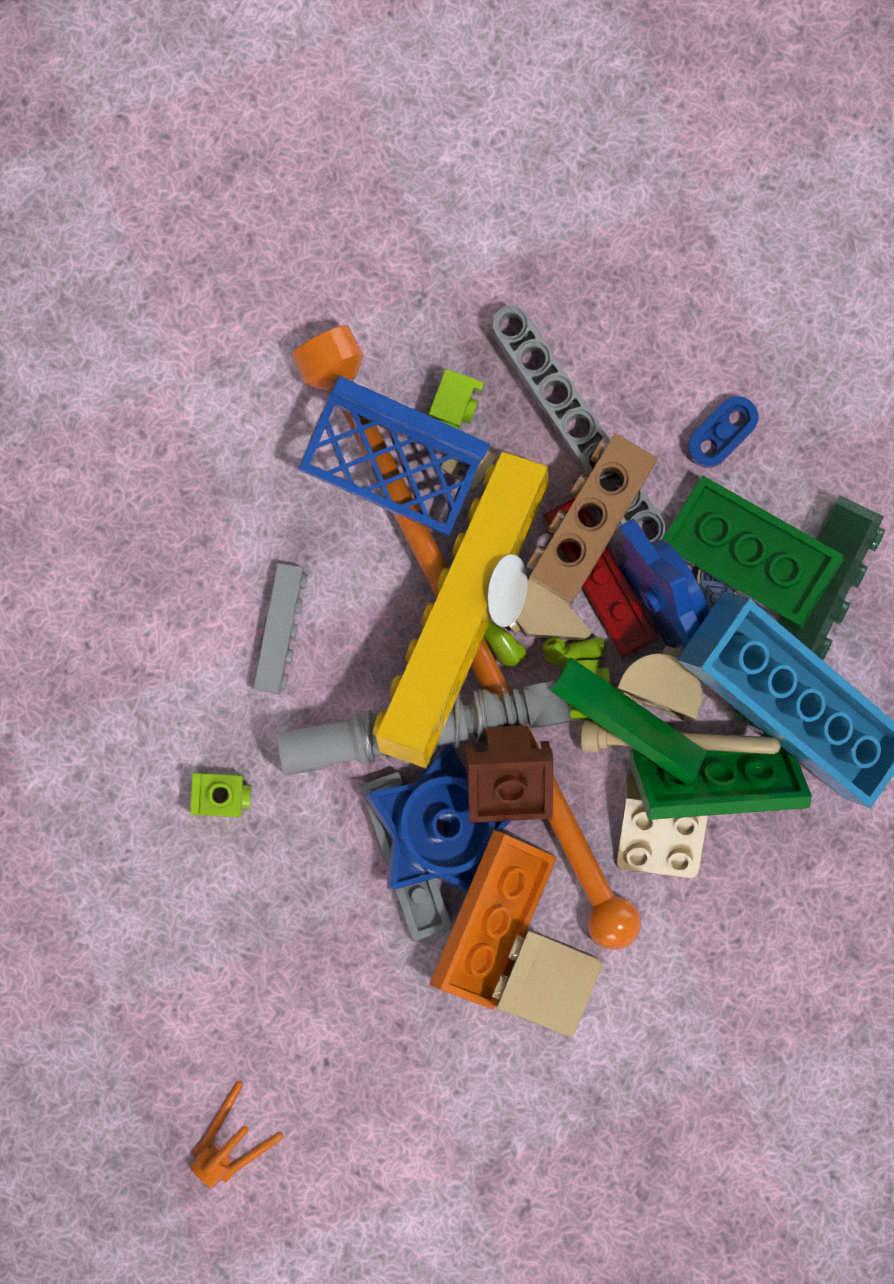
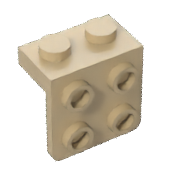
M627 774L617 866L622 870L687 878L697 876L708 816L648 820L633 774Z
M527 930L524 938L519 935L516 936L508 958L514 961L509 976L500 975L492 997L498 999L496 1008L565 1036H572L577 1030L600 973L601 962L597 958Z

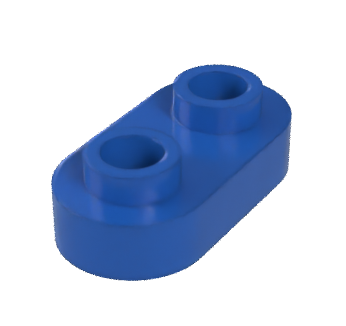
M738 396L724 401L692 434L688 442V453L692 461L703 468H713L720 465L755 429L758 423L756 406L749 399ZM733 412L741 413L744 417V423L740 426H734L729 420L730 414ZM712 441L716 446L715 453L711 455L704 454L701 450L702 442Z

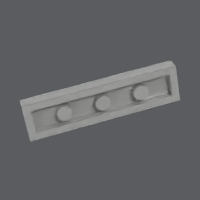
M399 772L360 785L388 868L392 838L366 799V794L372 791L402 786L403 782ZM436 878L396 889L413 942L453 928Z

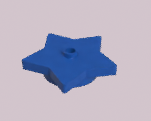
M631 519L619 526L628 558L619 568L646 605L665 645L672 648L681 645L685 649L709 614L705 597L694 575L678 552L664 540H658L652 544L636 520Z
M450 744L441 747L414 783L372 791L366 794V799L392 838L387 877V888L389 890L438 878L468 893L493 831L502 832L510 822L469 823L466 770L453 746ZM438 819L442 820L445 825V830L441 835L436 828Z

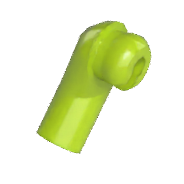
M491 620L484 634V639L498 661L509 667L521 663L526 656L524 645L516 641L513 635Z
M552 637L543 644L544 658L549 664L556 667L565 665L570 657L576 661L602 658L605 656V645L601 637L566 644L563 639Z

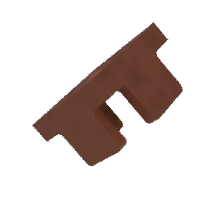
M527 726L487 728L488 751L475 752L474 745H465L469 823L553 818L554 760L549 741H541V749H532L529 728Z

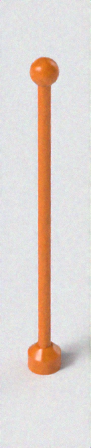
M343 325L328 330L303 343L291 353V357L306 385L329 392L333 381L339 376L354 382L364 354L349 325ZM341 409L351 430L355 429L350 413ZM359 417L362 426L370 423L369 421ZM377 426L364 430L373 453L387 448ZM358 433L354 434V436L364 456H366ZM390 452L375 457L383 480L401 474ZM403 478L386 484L393 502L403 505L414 500ZM417 504L408 507L409 509L420 513ZM394 513L437 598L439 591H437L439 577L443 569L448 568L429 528ZM483 637L471 664V668L482 690L487 689L491 693L497 692L498 697H503L502 691L507 690L509 695H513ZM529 728L531 748L540 749ZM553 775V818L548 820L592 905L587 922L589 933L592 939L605 949H624L631 945L640 933L641 917L639 911L629 900L614 896Z

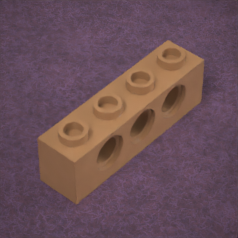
M614 433L610 442L602 438L590 459L596 463L589 477L583 474L580 475L569 496L575 498V501L567 513L561 509L559 510L548 529L549 532L554 534L547 548L539 545L528 562L527 567L533 570L529 580L572 605L656 464L658 457L617 433ZM609 471L617 473L622 479V487L614 492L603 489L599 482V477L603 473ZM584 507H593L601 514V522L595 527H586L579 521L578 512ZM564 542L576 544L580 550V558L573 563L563 562L557 555L558 546Z

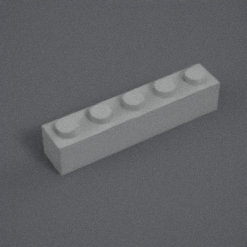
M277 563L254 690L279 695L281 689L286 690L288 675L284 674L286 664L291 665L293 650L289 649L291 639H296L298 625L294 624L295 614L300 615L303 600L298 598L300 589L305 590L308 576L303 574V567Z

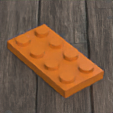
M494 830L429 985L494 1010L498 999L493 998L492 995L501 974L508 976L514 963L513 960L508 958L517 935L524 938L557 857Z

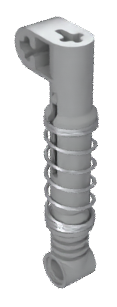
M555 681L523 687V693L520 694L518 689H513V695H509L508 690L502 691L503 697H498L497 692L491 693L487 689L481 691L474 690V697L466 705L462 696L458 694L434 753L438 745L452 743V746L457 748L460 741L469 740L468 733H471L477 744H480L481 740L485 743L487 741V728L525 726V724H529L530 729L571 722L569 704L550 691ZM369 709L367 713L359 711V713L352 714L350 719L346 721H336L330 724L277 732L278 750L283 773L285 775L311 772L325 769L329 765L346 763L357 760L361 764H370L371 762L374 764L375 756L385 755L388 760H391L392 756L379 752L376 735H373V728L378 715H374Z

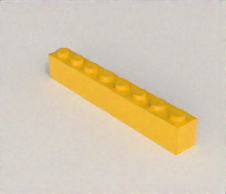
M503 451L496 465H489L483 481L484 493L481 499H474L469 510V527L465 534L459 533L455 541L452 553L455 557L450 569L444 568L437 584L439 594L434 604L429 603L423 613L421 626L424 628L418 640L412 639L405 657V662L408 663L402 676L396 675L389 693V698L392 699L386 712L381 711L375 721L373 735H376L379 752L427 768L492 617L488 608V588L492 573L503 557L507 555L519 556L549 487L548 466Z

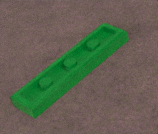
M570 657L560 671L550 691L677 779L689 785L695 779L707 751Z

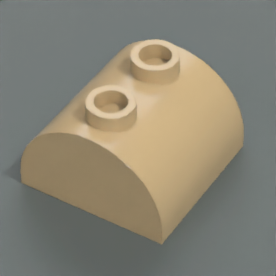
M665 646L661 654L647 655L635 661L624 672L616 685V689L635 702L688 723L696 719L702 701V691L698 677L677 661L682 651L669 646Z

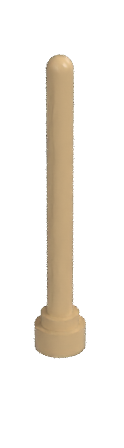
M592 719L584 720L581 732V745L584 752L601 753L603 749H609L611 745L630 746ZM680 732L704 750L775 754L780 750L781 746L779 740L774 737Z

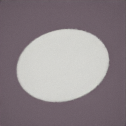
M507 555L498 562L489 583V612L493 621L501 627L510 626L517 620L527 596L528 580L526 568L522 560L516 555Z

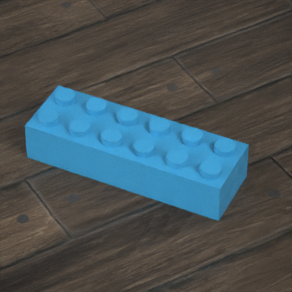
M724 591L677 661L769 737L778 739L781 747L844 799L871 809L894 775V721L750 598Z

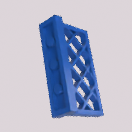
M339 376L330 387L327 394L328 398L297 470L440 534L450 536L480 461L485 458L490 443ZM334 406L350 413L355 429L335 436L329 422ZM359 417L369 421L370 423L362 426ZM378 425L387 429L393 445L373 453L364 430ZM324 430H326L329 439L319 442ZM358 433L366 456L346 463L337 441ZM396 434L403 436L408 440L399 442ZM416 442L425 447L430 462L410 470L402 447ZM331 443L340 466L324 471L311 465L310 463L316 449ZM395 450L404 473L383 480L375 457ZM434 451L445 455V457L437 459ZM454 459L467 465L468 467L462 481L447 486L439 464ZM368 460L377 483L362 488L354 484L348 468ZM433 467L441 490L421 497L412 474ZM342 471L345 480L333 474ZM406 477L415 500L400 505L391 500L386 484ZM380 488L382 496L371 492V490ZM458 488L453 500L450 491ZM441 494L444 495L449 507L444 524L429 518L423 501ZM417 504L420 513L411 510L408 507Z

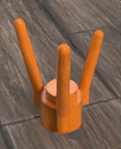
M237 1081L228 1094L204 1139L194 1149L193 1153L196 1158L189 1165V1168L196 1177L211 1188H214L220 1180L227 1183L237 1171L269 1150L284 1137L281 1132L276 1133L231 1165L229 1164L233 1159L229 1153L248 1133L247 1126H242L223 1147L214 1143L210 1148L212 1141L243 1087L241 1081Z

